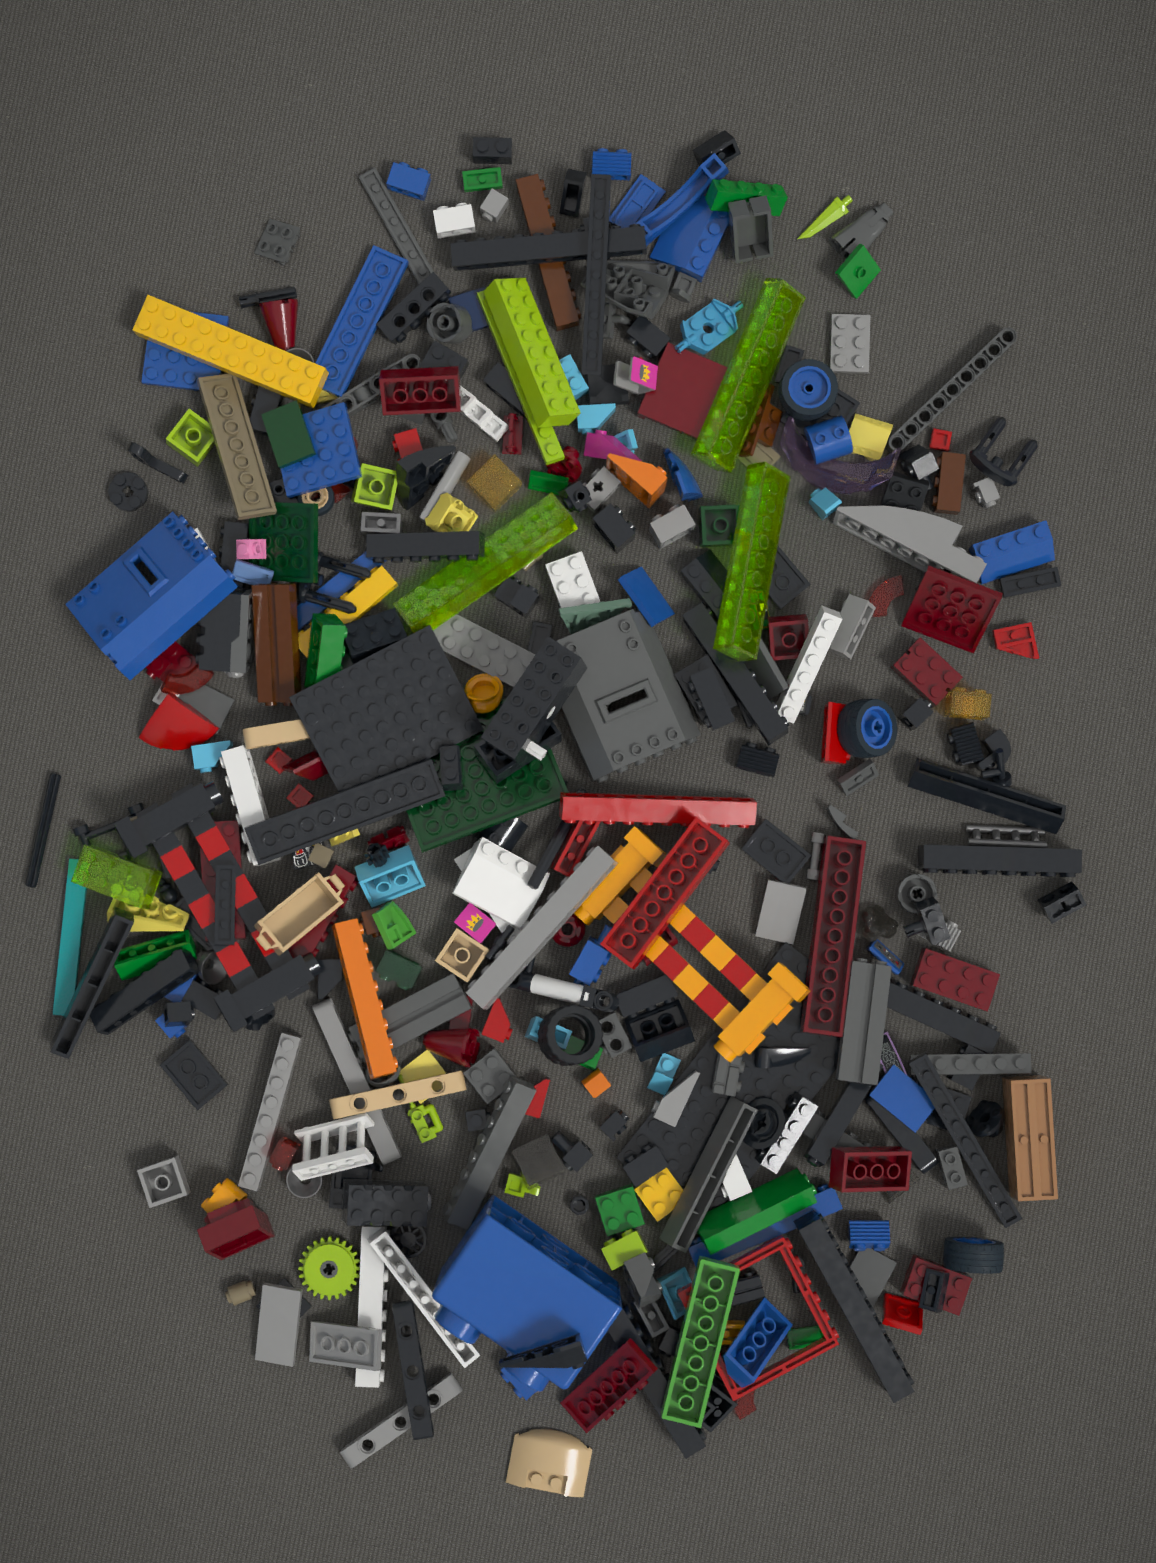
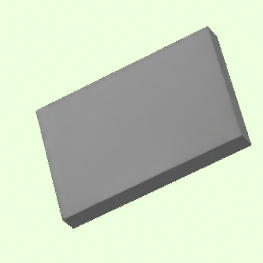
M768 879L755 936L794 944L807 888Z

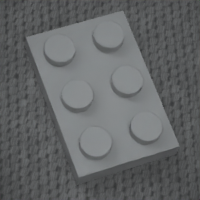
M832 314L830 369L834 373L868 374L870 315Z

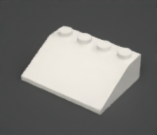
M481 837L474 843L452 894L520 929L539 899L550 873H546L537 890L531 889L527 883L536 866Z

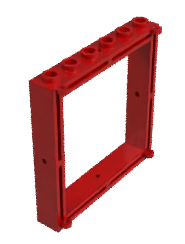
M782 1235L775 1237L729 1263L738 1265L741 1271L779 1251L823 1338L763 1369L754 1383L743 1388L735 1384L733 1379L727 1374L725 1363L719 1353L716 1369L733 1401L839 1345L837 1341L839 1335L835 1327L831 1328L827 1322L830 1320L828 1313L825 1309L821 1310L818 1304L821 1300L816 1291H811L809 1285L812 1283L807 1273L803 1274L800 1270V1267H802L801 1261L797 1255L793 1256L791 1252L793 1246L788 1237L784 1239ZM693 1282L676 1290L685 1309Z

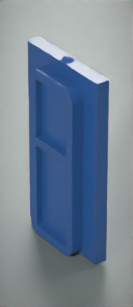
M640 174L609 217V223L614 226H621V228H627L631 224H636L654 210L666 191Z

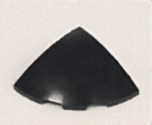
M454 445L420 450L396 462L398 489L406 510L413 507L425 496L424 493L430 484L435 486L443 476L441 471L445 468L446 464L451 463L456 451Z

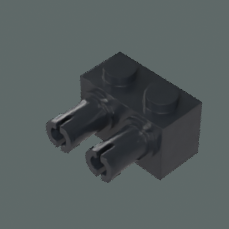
M560 1131L551 1138V1141L562 1151L563 1165L569 1171L574 1169L578 1172L593 1156V1151L580 1138L575 1142H571Z

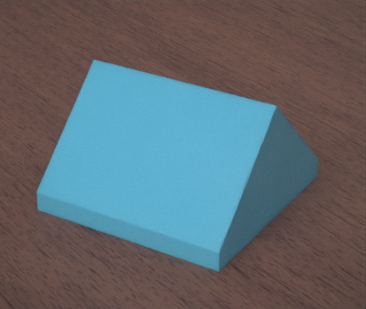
M685 1267L657 1279L662 1286L663 1296L674 1320L683 1316L686 1311L676 1291L692 1282Z

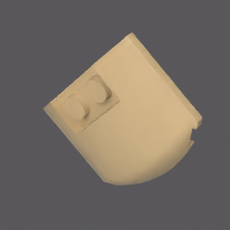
M530 1429L528 1432L520 1435L516 1433L506 1483L522 1488L528 1487L564 1494V1496L584 1497L592 1448L590 1446L588 1448L579 1438L571 1434L553 1429Z

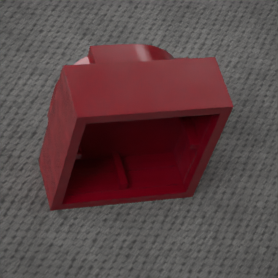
M249 1198L230 1203L207 1213V1216L204 1218L206 1226L197 1230L204 1251L219 1260L228 1258L275 1236L268 1215L256 1208L253 1201Z

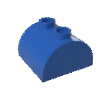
M842 416L803 428L815 465L853 453L850 432Z

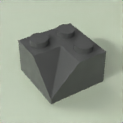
M645 1252L623 1262L622 1275L639 1309L659 1300L663 1291L658 1280L655 1281L653 1277L655 1264L651 1257H647Z

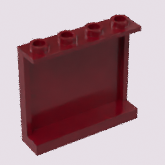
M668 342L658 364L656 390L645 394L637 417L641 419L648 418L695 438L701 444L703 439L707 440L711 429L708 428L710 421L714 422L717 417V405H722L726 396L723 393L725 386L729 387L734 377L731 376L732 369L685 349L678 353L675 350L676 345Z

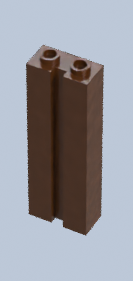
M296 583L252 585L258 703H265V706H275L277 702H283V706H293L289 697L301 691Z

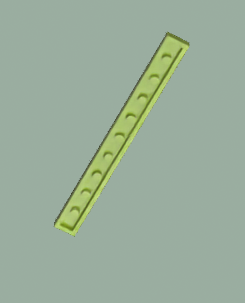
M484 291L477 292V299L545 465L564 460L565 456L553 427L538 428L483 293Z

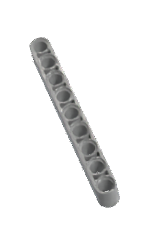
M327 998L312 1005L350 1094L373 1090L366 1079L364 1069L332 999ZM356 1098L354 1100L357 1109L364 1107L365 1101L363 1098ZM382 1110L365 1112L374 1121V1126L366 1129L382 1164L386 1165L401 1158V1152Z

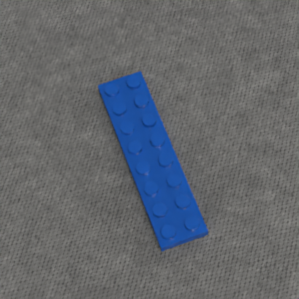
M373 245L315 363L325 367L329 372L322 389L323 391L337 397H342L346 392L378 327L376 324L382 319L409 262L407 259Z

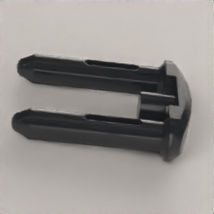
M1000 417L995 420L976 449L970 451L969 457L976 468L993 481L1003 486H1014L1017 484V477L1036 451L1038 442L1035 439L1028 441L1009 470H1001L1000 467L1003 465V460L998 456H994L989 461L986 455L1006 426V419ZM988 438H990L991 441L988 443L986 447H984V443ZM1021 460V461H1022V464L1020 465V467H1019L1018 470H1017L1015 467H1016V465L1018 464V462Z
M318 552V572L323 567L361 579L371 577V571L365 567L324 556L323 552ZM318 573V583L299 582L297 594L301 603L307 601L348 614L357 611V607L352 602L310 590L312 584L318 586L323 584L324 575Z

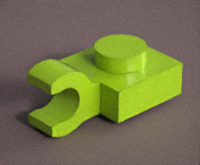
M509 1173L504 1193L522 1198L525 1192L538 1196L541 1186L528 1184V1177Z

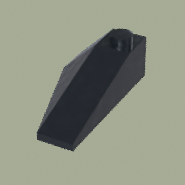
M579 1333L499 1359L500 1368L572 1367L573 1369L583 1367L584 1363L588 1362Z

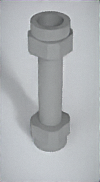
M813 832L811 839L813 849L810 869H807V879L818 880L820 870H818L821 844L824 842V834Z

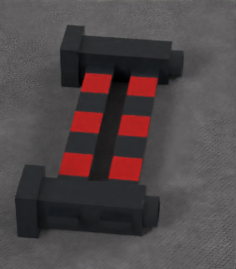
M213 781L204 786L200 783L195 787L191 783L172 793L170 801L161 806L156 802L136 813L137 819L132 822L127 816L114 823V826L134 862L149 855L148 847L153 845L237 990L235 993L230 994L227 989L213 998L232 1033H235L248 1025L245 1019L250 1016L255 1021L274 1010L273 1003L287 996L288 1000H291L310 989L307 983L313 981L315 976L322 973V969L312 952L304 956L299 955L293 959L287 949L278 956L273 949L265 951L256 940L259 932L254 925L264 918L267 913L209 814L215 811V806L221 804L224 800ZM186 826H189L215 873L216 865H236L235 908L272 970L259 979L236 939H234V945H214L215 903L175 835V832Z

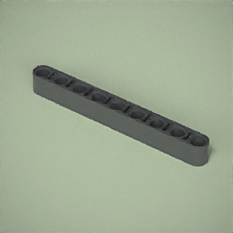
M1009 327L1000 331L890 437L886 444L887 451L894 455L901 453L1013 345L1017 339L1016 331ZM1002 335H1008L1011 338V342H1005ZM988 349H996L997 355H991ZM975 361L982 362L983 368H977ZM961 375H968L970 381L964 382L961 379ZM948 387L954 388L955 391H956V394H955V395H950V394L947 392V388H948ZM933 401H940L942 408L934 407ZM919 415H927L928 421H921ZM905 428H913L914 435H908ZM897 440L900 442L901 447L894 448L891 442Z

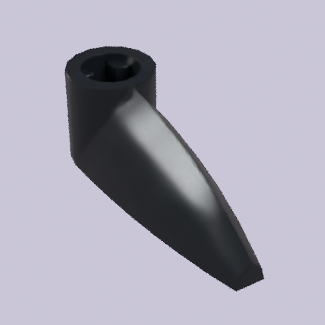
M756 1047L755 1067L772 1068L794 1063L809 1055L811 1048Z

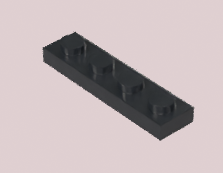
M216 865L214 945H234L236 865Z

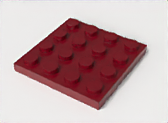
M928 565L901 626L974 654L1002 599L1003 593Z

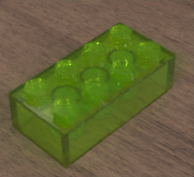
M84 845L71 882L135 907L150 909L162 871L134 862L94 845Z

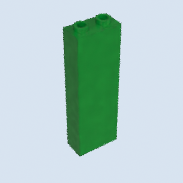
M798 1168L753 1189L752 1192L707 1212L697 1234L709 1254L712 1255L817 1203L815 1198L817 1191L814 1185L809 1182L806 1174H801Z

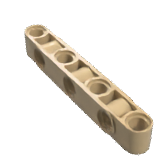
M463 1070L333 1098L329 1102L333 1119L460 1092L467 1090ZM436 1080L442 1083V1089L438 1092L432 1090V1083ZM396 1089H401L404 1093L401 1100L393 1098V1092ZM356 1098L364 1099L365 1105L363 1108L357 1109L354 1107V1100Z

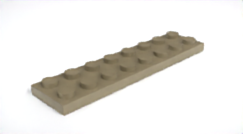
M222 374L198 378V387L237 519L243 520L276 514L277 509L237 377L231 374Z

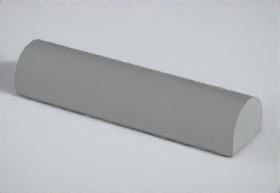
M457 451L419 516V520L426 523L425 518L429 516L440 499L439 495L452 493L471 460L467 455Z

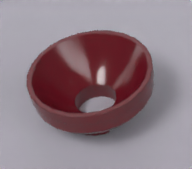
M575 914L565 922V924L569 923L573 926V933L565 935L562 933L561 927L552 937L557 944L571 947L583 939L585 924Z

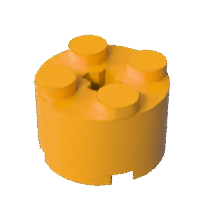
M226 1178L222 1184L218 1183L213 1188L212 1192L214 1194L211 1198L208 1197L201 1204V1207L209 1213L230 1203L247 1199L248 1194L231 1179Z

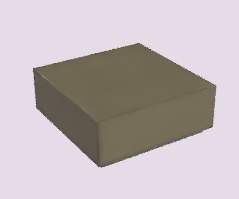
M317 843L308 861L326 869L334 850Z

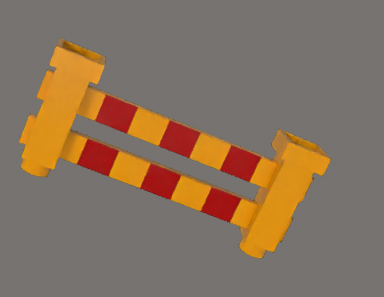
M634 826L624 838L629 843L625 847L620 845L611 855L618 862L616 867L574 912L586 925L589 926L595 919L600 920L603 916L615 925L629 906L621 899L624 893L630 887L639 893L653 875L648 870L651 864L659 867L667 856L641 829ZM685 904L670 924L751 1002L741 1012L737 1010L661 936L646 954L660 970L723 1029L722 1033L718 1036L720 1039L713 1047L730 1063L737 1056H742L745 1052L751 1054L766 1038L763 1032L772 1023L778 1025L793 1009L790 1005L792 1001L801 1002L811 992L802 981L780 962L768 973L772 979L767 983Z

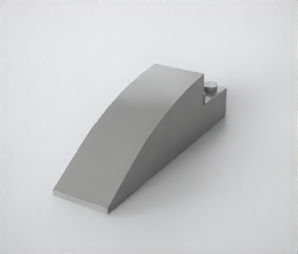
M891 506L838 507L833 520L834 525L923 572H926L929 565L942 571L947 569L953 575L978 583L987 565L982 558L966 553L961 547H954L963 526L945 518L925 512Z

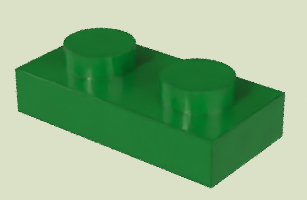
M501 167L462 171L465 192L503 188Z

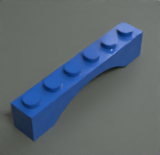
M715 153L703 162L687 182L667 201L636 223L645 227L646 247L708 192L712 179L721 180L729 173L726 165Z

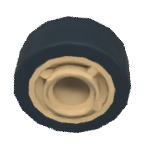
M330 486L297 496L298 503L318 504V516H322L332 509L335 495ZM314 493H320L321 497L318 501L314 502L311 500V496Z

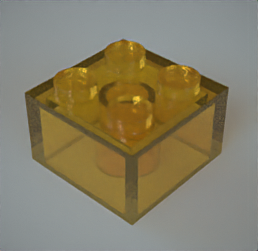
M495 454L467 480L468 486L494 512L522 487V481Z
M955 687L946 695L944 717L983 721L990 717L992 694H987L986 690L982 689L967 692V688Z

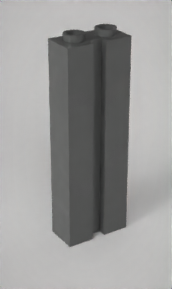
M855 958V961H852L843 1037L840 1038L835 1080L878 1085L892 966H886L887 962L875 961V964H869L867 959Z
M454 973L381 1011L383 1018H386L388 1023L386 1032L387 1036L392 1039L393 1049L391 1051L473 1008ZM355 1024L349 1027L350 1033L348 1035L353 1044L357 1042L360 1048L357 1053L360 1059L364 1061L365 1056L357 1025Z

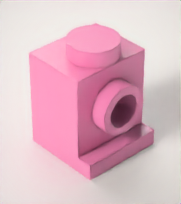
M266 539L236 540L237 559H266Z

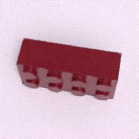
M459 366L380 371L379 383L383 416L461 412L462 399Z
M922 948L910 985L988 1012L1000 974Z
M899 1146L832 1147L829 1187L839 1192L909 1191L912 1151Z

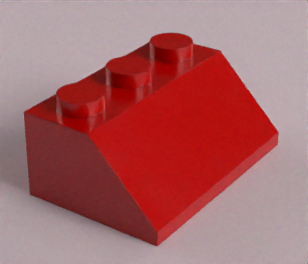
M828 702L824 705L821 763L844 765L846 760H850V754L841 746L837 734L838 717L846 704Z

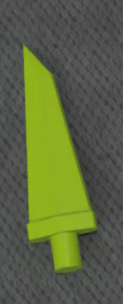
M849 195L843 200L836 197L798 239L810 238L843 215H846L849 212L846 206L853 201Z

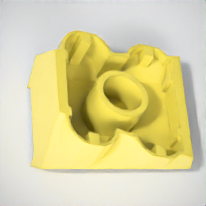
M855 414L849 429L853 445L852 454L863 455L870 461L875 459L880 461L893 425Z
M449 493L439 495L440 499L429 516L425 518L426 525L435 532L469 531L478 515L472 509L466 507L461 500L451 496Z

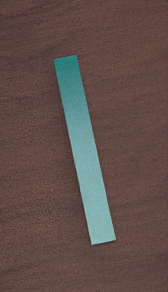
M69 859L53 1015L64 1016L77 988L89 860Z

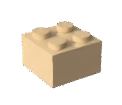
M456 928L435 961L468 983L490 949L459 928Z

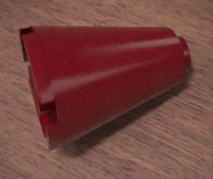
M298 299L260 303L259 307L274 347L284 351L295 347Z
M474 1028L433 1030L425 1034L423 1044L426 1050L461 1066L470 1068V1063H475L479 1053L480 1043L477 1042V1037H480V1034Z

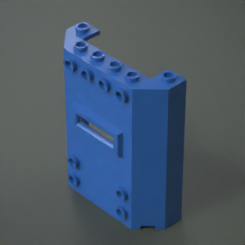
M173 511L65 604L99 649L110 658L116 668L129 680L134 678L238 587L233 581L236 577L229 569L224 571L214 560L217 557L210 548L206 550L205 547L208 545L200 536L196 538L198 534L191 526L187 527L188 521L182 515L178 517ZM141 561L145 563L158 579L154 584L150 585L136 568V565Z

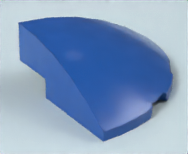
M664 448L663 453L674 486H677L681 501L687 499L689 502L702 498L703 495L700 487L686 464L669 448Z

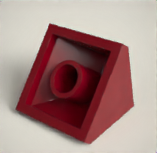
M317 750L281 767L283 771L312 781L328 774Z

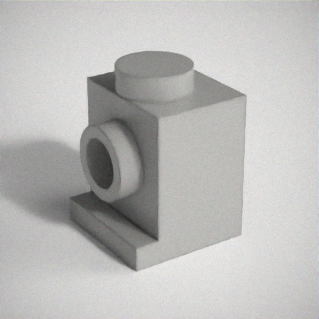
M989 477L970 486L971 490H976L974 494L977 502H981L982 507L985 506V509L996 505V501L1000 498L994 481Z

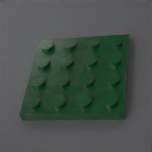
M274 502L277 509L276 514L249 518V539H266V559H249V563L273 570L274 574L271 581L318 583V504Z

